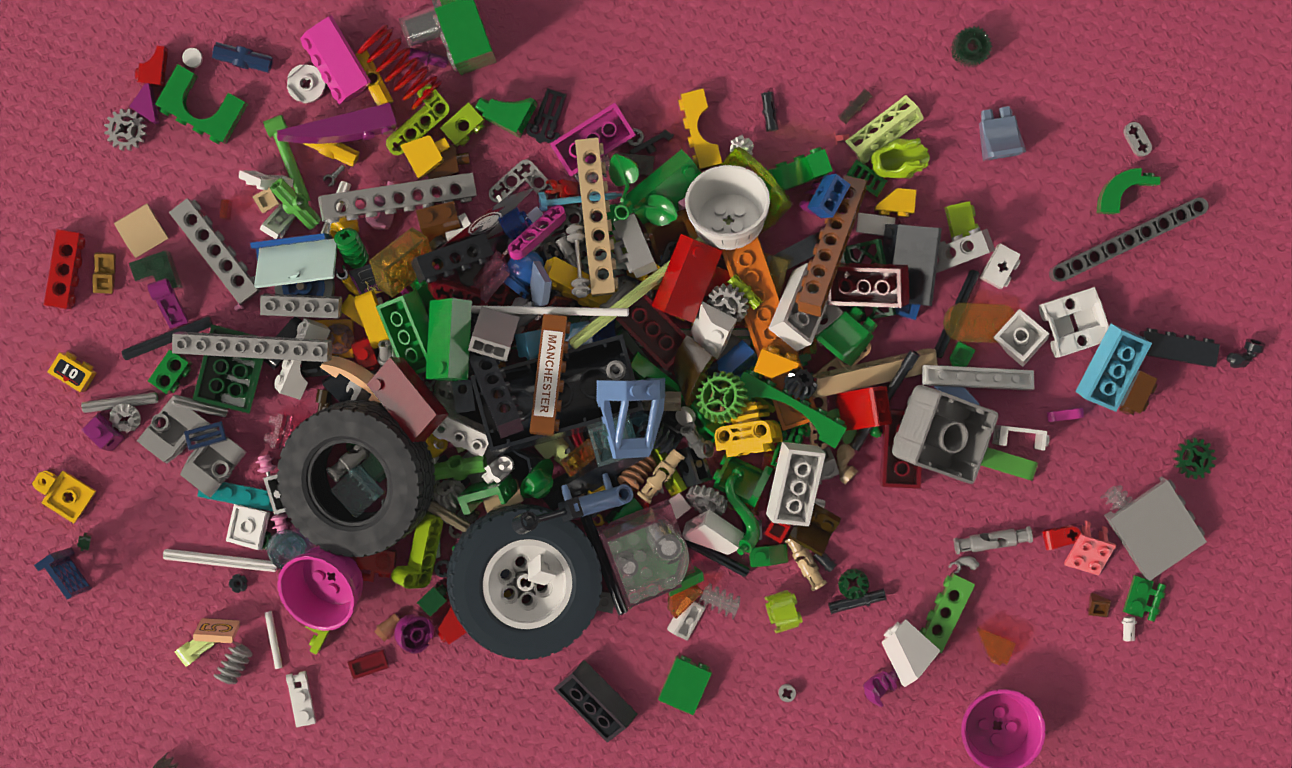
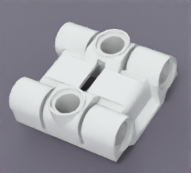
M1095 287L1039 305L1041 318L1043 321H1049L1055 339L1050 342L1056 358L1100 344L1109 328ZM1067 299L1072 301L1073 306L1071 309L1065 306ZM1073 313L1078 327L1077 332H1074L1069 314ZM1079 336H1082L1084 338V344L1082 346H1080L1077 343V338Z

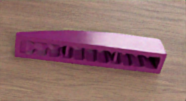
M390 103L277 130V140L308 144L340 143L359 139L369 140L374 138L375 135H389L393 133L396 129V121Z

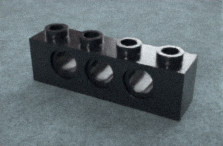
M483 233L417 256L411 261L419 284L425 281L427 284L437 281V277L442 275L444 278L454 275L456 270L461 269L463 272L471 269L473 264L478 263L479 266L486 264L494 253L486 234ZM467 250L473 253L474 258L467 254ZM450 256L456 259V264L450 261ZM432 262L439 265V270L433 267Z

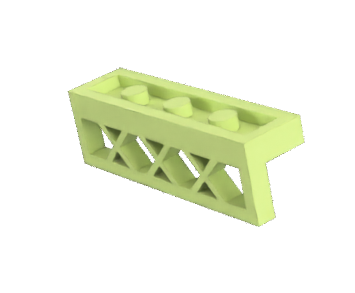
M905 95L845 142L855 152L858 160L865 164L871 159L872 154L877 149L901 137L922 121L924 117L919 107ZM908 103L910 105L907 109L900 110V107ZM894 116L890 122H884L887 117ZM878 128L877 132L869 134L870 130ZM858 139H863V142L857 147L853 144Z

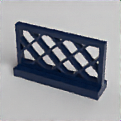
M71 547L51 553L34 565L38 572L46 569L67 600L92 589L70 557L75 554Z

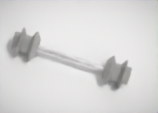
M575 223L566 229V233L569 234L567 241L575 243L578 278L571 282V286L574 287L572 294L578 298H583L591 293V289L587 287L590 285V280L582 278L579 243L586 239L585 234H583L585 228Z

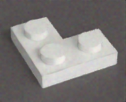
M240 170L239 172L240 179L245 180L248 185H256L257 189L268 190V187H271L279 178H282L290 187H293V179L284 175H265L258 171Z

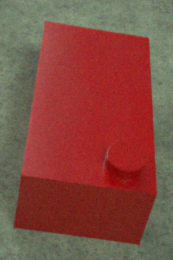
M681 234L652 307L694 323L723 251Z

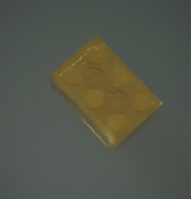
M412 227L369 260L379 289L393 298L415 281L417 276L411 261L417 256L432 252L428 237Z

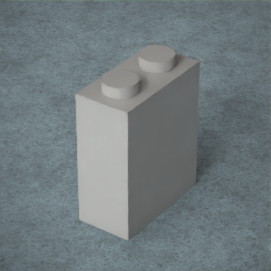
M482 306L468 350L507 361L520 317Z

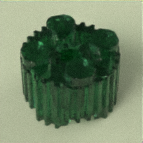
M975 26L961 30L951 43L953 60L968 68L977 67L982 64L992 51V42H989L990 38H988V34H985L986 31ZM970 43L975 47L972 51L968 48Z

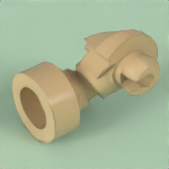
M842 444L838 448L836 456L840 480L845 485L858 472L854 466H847L849 460L855 455L854 449L848 444Z

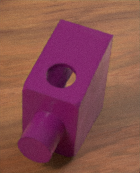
M100 412L82 429L102 450L113 451L125 438Z

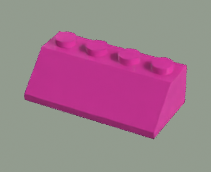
M332 15L308 29L300 38L303 48L308 51L312 63L318 68L322 80L327 83L333 98L337 100L339 105L358 97L371 83Z
M613 103L550 143V146L571 177L578 173L575 140L598 138L599 143H603L604 154L600 155L601 158L636 135L616 103ZM589 155L585 161L588 164H592L596 161V157Z

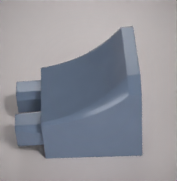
M1010 106L999 108L1000 118L994 119L992 109L981 111L979 129L983 161L1018 156L1026 152L1016 116H1013Z

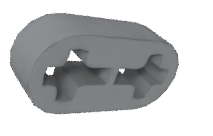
M1137 122L1127 124L1124 127L1123 133L1134 154L1139 157L1148 155L1152 150V145L1142 126ZM1130 126L1132 128H1137V131L1135 132L1137 139L1134 134H1129L1128 131L1131 130ZM1138 140L1141 143V145H1146V148L1144 149L1145 153L1143 151L1138 150V148L1140 147Z

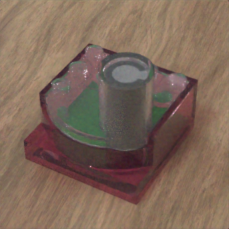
M668 500L596 528L628 609L681 588L684 577L695 572L686 541L681 534L672 506Z

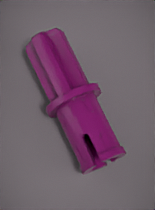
M411 48L409 60L414 57H420L419 62L425 63L426 66L430 64L446 68L448 64L447 57L433 54L431 51L426 52Z

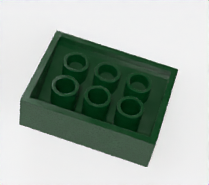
M211 324L209 332L214 334L257 336ZM204 355L192 400L250 414L264 358Z

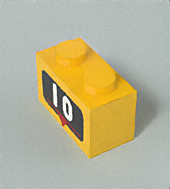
M68 351L66 353L59 352L47 372L75 390L85 392L97 372L92 370L93 366L83 361L81 363L77 361V356Z

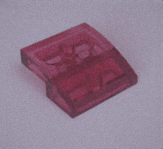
M499 251L494 253L489 262L473 278L474 287L480 290V299L486 303L510 275L509 267Z

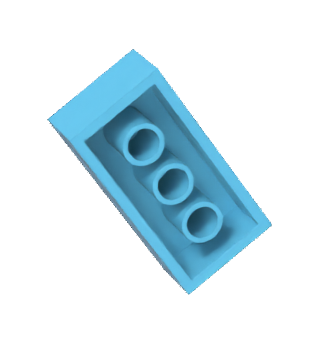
M1111 323L1075 392L1086 400L1116 412L1152 343L1140 335Z

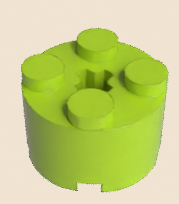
M785 590L765 597V600L769 601L765 605L771 624L775 623L777 627L774 629L776 634L799 627V624L803 623L800 612H797L795 608L797 600L794 593L791 594V592Z

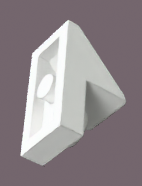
M280 204L263 222L260 230L274 239L282 238L296 216L294 214H287L283 209V204Z

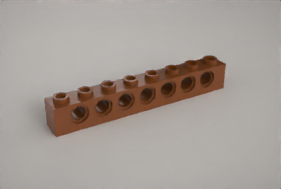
M844 175L843 179L851 185L834 217L825 218L826 226L821 228L819 234L820 243L814 247V259H810L807 271H809L808 275H804L801 286L803 289L801 292L798 291L795 302L798 303L799 312L821 317L863 202L867 180Z

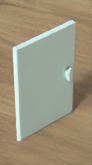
M334 239L259 248L254 287L262 288L333 279L337 244Z

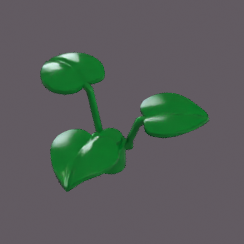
M614 154L609 163V176L616 186H623L625 184V190L620 199L621 203L619 205L609 204L610 212H606L607 220L611 219L612 231L616 230L613 222L625 220L632 213H636L644 208H647V219L654 225L663 226L676 220L678 215L674 204L663 195H651L648 198V205L644 204L636 208L632 201L626 200L629 183L637 181L639 169L637 164L630 158ZM608 231V232H609V235H614V234H613L612 231Z

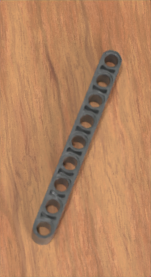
M1196 198L1053 266L1049 271V277L1054 282L1068 280L1206 213L1208 202L1204 198ZM1195 202L1201 205L1199 212L1194 209ZM1178 210L1184 214L1182 220H1179L1176 216ZM1161 218L1167 223L1164 229L1159 226ZM1143 227H1147L1149 229L1148 237L1143 236ZM1126 235L1132 238L1131 245L1125 243L1124 238ZM1109 243L1113 244L1115 247V251L1113 254L1109 253L1107 250V246ZM1091 252L1097 254L1098 259L1096 262L1091 261ZM1074 260H1078L1080 262L1081 266L1079 270H1075L1073 268L1072 264ZM1057 268H1060L1063 271V277L1061 279L1057 278L1055 275V271Z

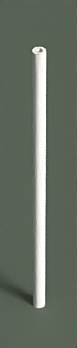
M472 306L471 313L479 314L482 306ZM483 306L507 314L629 316L628 308Z

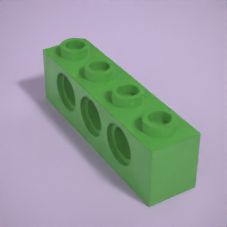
M951 573L950 576L947 575L943 583L945 587L942 593H938L934 602L936 606L934 610L929 611L926 617L928 622L925 628L922 627L919 631L940 650L939 653L941 654L975 586L974 583L954 573ZM957 590V598L950 600V591ZM944 607H948L950 611L946 617L940 615V611ZM940 625L941 631L938 634H933V626Z

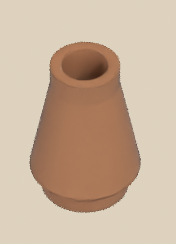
M393 614L377 625V629L374 632L384 642L387 639L390 640L400 619Z

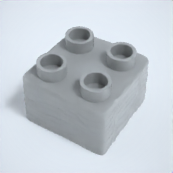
M918 385L914 388L912 395L907 401V408L899 431L894 437L892 453L895 457L916 466L973 484L994 431L998 413L948 393Z

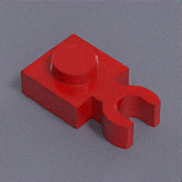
M553 179L546 181V184L552 186V190L545 191L547 195L557 193V199L578 196L579 182L560 179L558 182Z

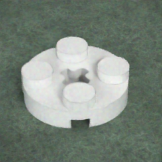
M304 64L298 65L288 74L287 89L295 100L308 104L317 101L324 94L326 83L322 80L321 73L317 67ZM304 79L307 81L311 80L310 88H302V81Z

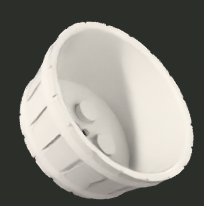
M723 165L706 170L698 175L690 184L685 196L686 211L696 233L708 245L718 249L733 250L746 246L759 235L768 214L770 196L766 184L756 173L740 166ZM728 216H730L732 220H735L734 222H731L730 225H726V222L723 221L724 219H727Z

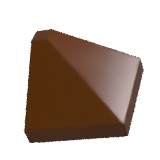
M1090 593L1088 615L1108 617L1111 600L1095 593Z

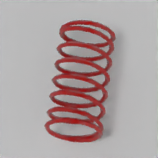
M384 25L360 47L358 54H362L373 43L388 33L382 43L367 59V63H371L384 51L397 43L376 68V73H379L404 54L397 65L386 76L385 82H388L414 62L396 84L394 91H398L423 72L403 96V101H406L431 82L432 87L425 89L423 96L418 98L412 105V110H415L423 103L426 97L442 84V81L436 83L437 76H432L416 87L427 74L429 67L424 66L409 76L419 63L420 57H414L402 65L410 54L411 48L408 47L392 57L401 45L402 39L397 38L384 46L393 33V29H388V25Z

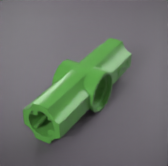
M282 178L277 179L271 185L270 190L283 203V209L287 214H294L309 230L319 224L321 218L309 206L308 199L304 194H297Z
M454 455L447 462L435 463V480L453 477L454 480L461 481L469 474L486 472L485 468L488 466L487 458L483 455V457L475 456L463 459L459 455Z

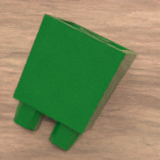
M480 97L475 108L482 113V116L487 121L520 138L537 107V102L531 97L516 102H504L492 98L490 101H487Z
M856 306L848 313L844 312L832 324L815 336L821 344L851 367L873 339L874 335L872 333L878 325L869 317L861 325L858 321L865 313Z

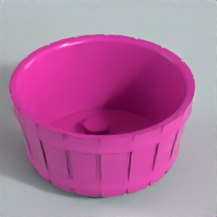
M314 547L306 553L294 557L284 565L278 577V592L286 610L298 622L305 624L309 628L322 631L334 630L346 624L353 614L363 590L362 574L353 559L343 556V554L336 555L331 553V551L327 552L319 547ZM328 572L331 574L335 573L336 580H330Z
M997 689L980 695L969 705L962 720L961 734L967 753L976 764L983 768H1023L1028 766L1039 755L1045 741V722L1041 711L1031 699L1013 690ZM995 720L997 722H1002L1001 730H994L992 728L994 726L993 722Z

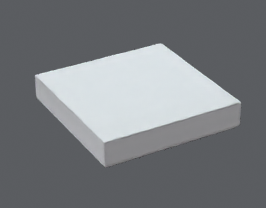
M234 504L226 541L262 550L270 512Z

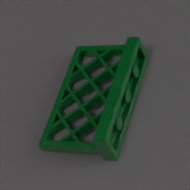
M881 239L846 246L841 263H862L866 255L872 259L870 264H886ZM872 244H876L877 253L875 256L868 252ZM854 248L862 252L858 260L854 257L852 250ZM847 306L848 312L855 306ZM856 306L865 313L866 306ZM872 307L874 310L871 315L866 317V314H864L858 322L866 321L868 317L877 319L896 315V310L894 307H888L889 312L885 313L880 307Z

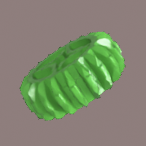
M721 371L720 374L714 372L713 377L707 376V382L701 381L704 386L703 388H698L701 394L696 397L701 401L697 403V406L702 407L699 411L705 414L704 417L706 419L711 418V422L716 423L718 421L720 424H723L724 421L731 423V417L736 420L738 419L737 413L743 414L741 407H747L743 402L749 398L744 395L748 390L743 388L745 383L740 381L739 376H734L731 372ZM722 383L731 384L729 388L725 387L724 389H722L718 385ZM720 406L726 409L722 412H715L713 410L714 408H719Z

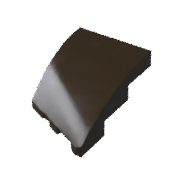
M686 335L677 351L673 371L685 404L690 407L697 398L696 396L700 394L697 390L702 384L701 381H704L708 376L705 372L716 358L688 335Z

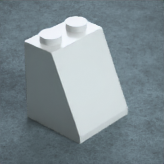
M907 620L895 623L893 627H890L884 633L885 639L882 641V644L904 687L917 680L940 652L933 643Z

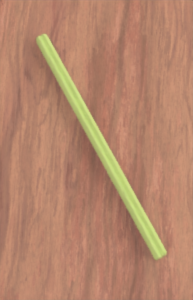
M730 216L723 220L726 222V225H730L733 222ZM698 237V238L696 239V240H698V241H700V242H703V243L707 244V243L704 242L700 237ZM670 260L610 308H628L662 281ZM598 316L569 339L571 347L577 349L617 316Z

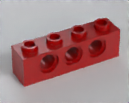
M56 229L44 299L45 306L71 310L72 306L75 305L76 295H74L75 287H78L79 284L78 268H81L83 260L80 257L81 250L85 248L86 244L84 234ZM68 246H71L73 249L70 256H67L65 253ZM65 265H68L70 269L67 275H64L62 272V268ZM61 284L66 286V292L63 294L59 292Z

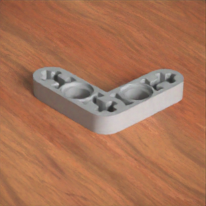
M525 159L520 161L491 187L489 197L493 202L499 203L497 198H493L495 195L493 191H500L503 188L500 186L502 182L510 190L508 193L505 190L501 193L502 200L510 196L525 181L531 188H534L533 190L537 194L545 190L547 185L551 187L548 190H552V186L546 184L548 179L530 160ZM523 164H525L526 166L530 164V172L527 173L525 171L521 175L524 178L520 180L519 176L516 173H514V171L517 170L518 172H521L523 169ZM510 176L517 178V184L514 187H510L506 183L507 178ZM537 177L544 179V186L541 188H536L533 184Z

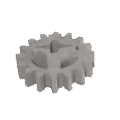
M120 109V114L114 111V117L107 118L110 123L104 124L108 128V131H105L104 134L110 135L107 141L113 142L112 146L115 148L119 146V149L124 151L125 147L129 151H132V146L139 148L138 142L144 143L145 141L142 139V136H147L143 129L148 127L142 124L145 119L142 117L138 118V112L132 115L131 109H128L127 112L124 109ZM129 117V118H132L133 120H130L129 122H127V121H125L123 118ZM125 126L129 127V128L127 129V131H128L127 134L124 133V131H125L124 127H125ZM126 138L129 142H120L119 139Z
M722 284L720 287L716 286L709 294L710 298L707 300V303L711 304L712 307L736 318L737 322H741L749 309V305L746 304L749 300L743 298L745 293H739L738 287L732 289V284H729L728 287L725 284Z
M698 485L695 487L691 486L686 495V502H689V506L695 507L694 510H699L701 514L710 509L715 514L722 516L728 501L724 499L725 496L719 495V491L715 492V489L710 487L707 489L704 485L702 488Z

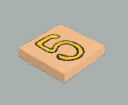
M201 618L193 634V640L232 643L240 627V621Z

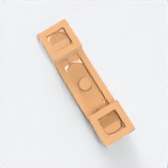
M332 356V360L321 364L320 368L335 378L342 374L372 394L369 398L370 401L381 403L367 386V383L374 375L364 367L336 356Z

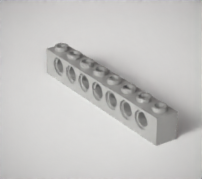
M473 173L322 195L319 196L318 201L322 221H327L330 224L339 222L340 218H347V221L359 219V215H366V218L378 216L377 213L385 212V215L397 213L396 210L404 209V212L416 210L415 207L417 206L427 208L437 203L443 204L460 200L461 203L471 202L472 198L477 196ZM452 185L458 187V195L452 194L450 190ZM433 188L440 191L439 198L432 195L431 191ZM413 191L420 192L422 196L420 201L413 198ZM394 194L401 195L403 202L400 204L396 203L393 198ZM375 197H381L384 205L381 207L377 206L374 202ZM362 200L365 204L364 209H358L355 206V201ZM343 203L346 207L345 212L337 211L336 204Z
M176 332L173 333L172 353L328 362L332 360V340Z

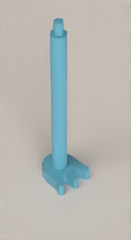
M538 192L539 209L541 211H547V206L582 203L581 196L547 200L544 192ZM604 193L605 200L622 197V193ZM594 194L589 199L591 201H599L601 197L599 194Z

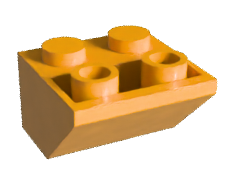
M769 345L761 350L754 371L773 378L798 367L801 361L797 359V355L789 352L786 355L779 352V348Z

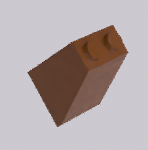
M454 201L416 210L420 230L428 249L429 243L435 237L442 235L447 240L445 232L463 228L458 217L460 216L458 205Z

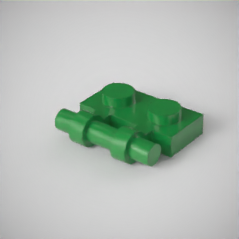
M1134 575L1123 612L1142 618L1144 611L1149 612L1147 620L1155 622L1156 616L1160 613L1162 598L1164 599L1166 594L1164 593L1166 585L1159 583L1157 590L1152 589L1154 581ZM1149 595H1154L1152 606L1147 605Z

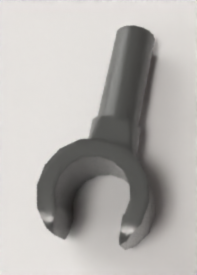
M342 164L331 175H325L323 181L331 177L332 182L328 186H334L335 178L346 168L345 165Z

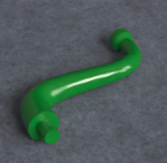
M735 467L726 481L725 492L729 502L746 526V534L739 541L740 547L737 549V553L743 555L745 552H752L758 543L760 528L754 514L734 491L735 481L744 476L743 470L740 467Z

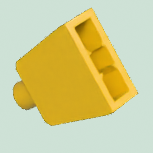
M430 135L400 145L419 179L425 177L444 162L441 152L450 148L445 137L434 142Z

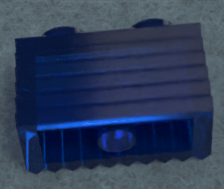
M517 207L497 219L512 241L533 224L524 210L520 211Z

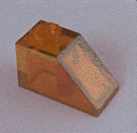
M977 627V634L986 655L991 658L990 662L999 666L1002 663L1007 665L1016 643Z

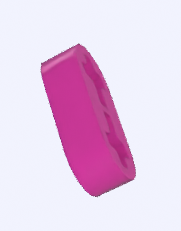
M1083 408L1047 412L1048 422L1084 418Z

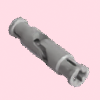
M356 444L353 449L342 455L338 459L339 461L332 467H327L326 472L335 482H338L343 474L353 470L372 453Z
M1027 526L1025 529L1019 530L1007 529L970 535L969 538H954L953 541L956 555H958L960 552L966 551L979 552L1016 546L1017 543L1022 542L1032 543L1033 535L1031 527Z

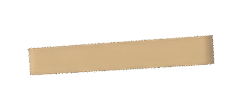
M923 349L916 351L920 354V357L905 378L922 374L923 365H937L936 350ZM908 353L852 365V367L848 366L813 374V377L817 378L816 384L818 386L812 396L824 397L892 381Z

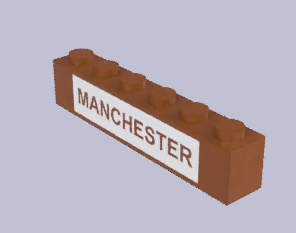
M543 314L530 434L554 436L555 431H559L560 420H557L556 417L557 412H561L562 400L558 399L559 392H563L564 389L561 373L566 371V361H563L564 353H568L569 342L565 341L566 334H570L571 322H567V316Z

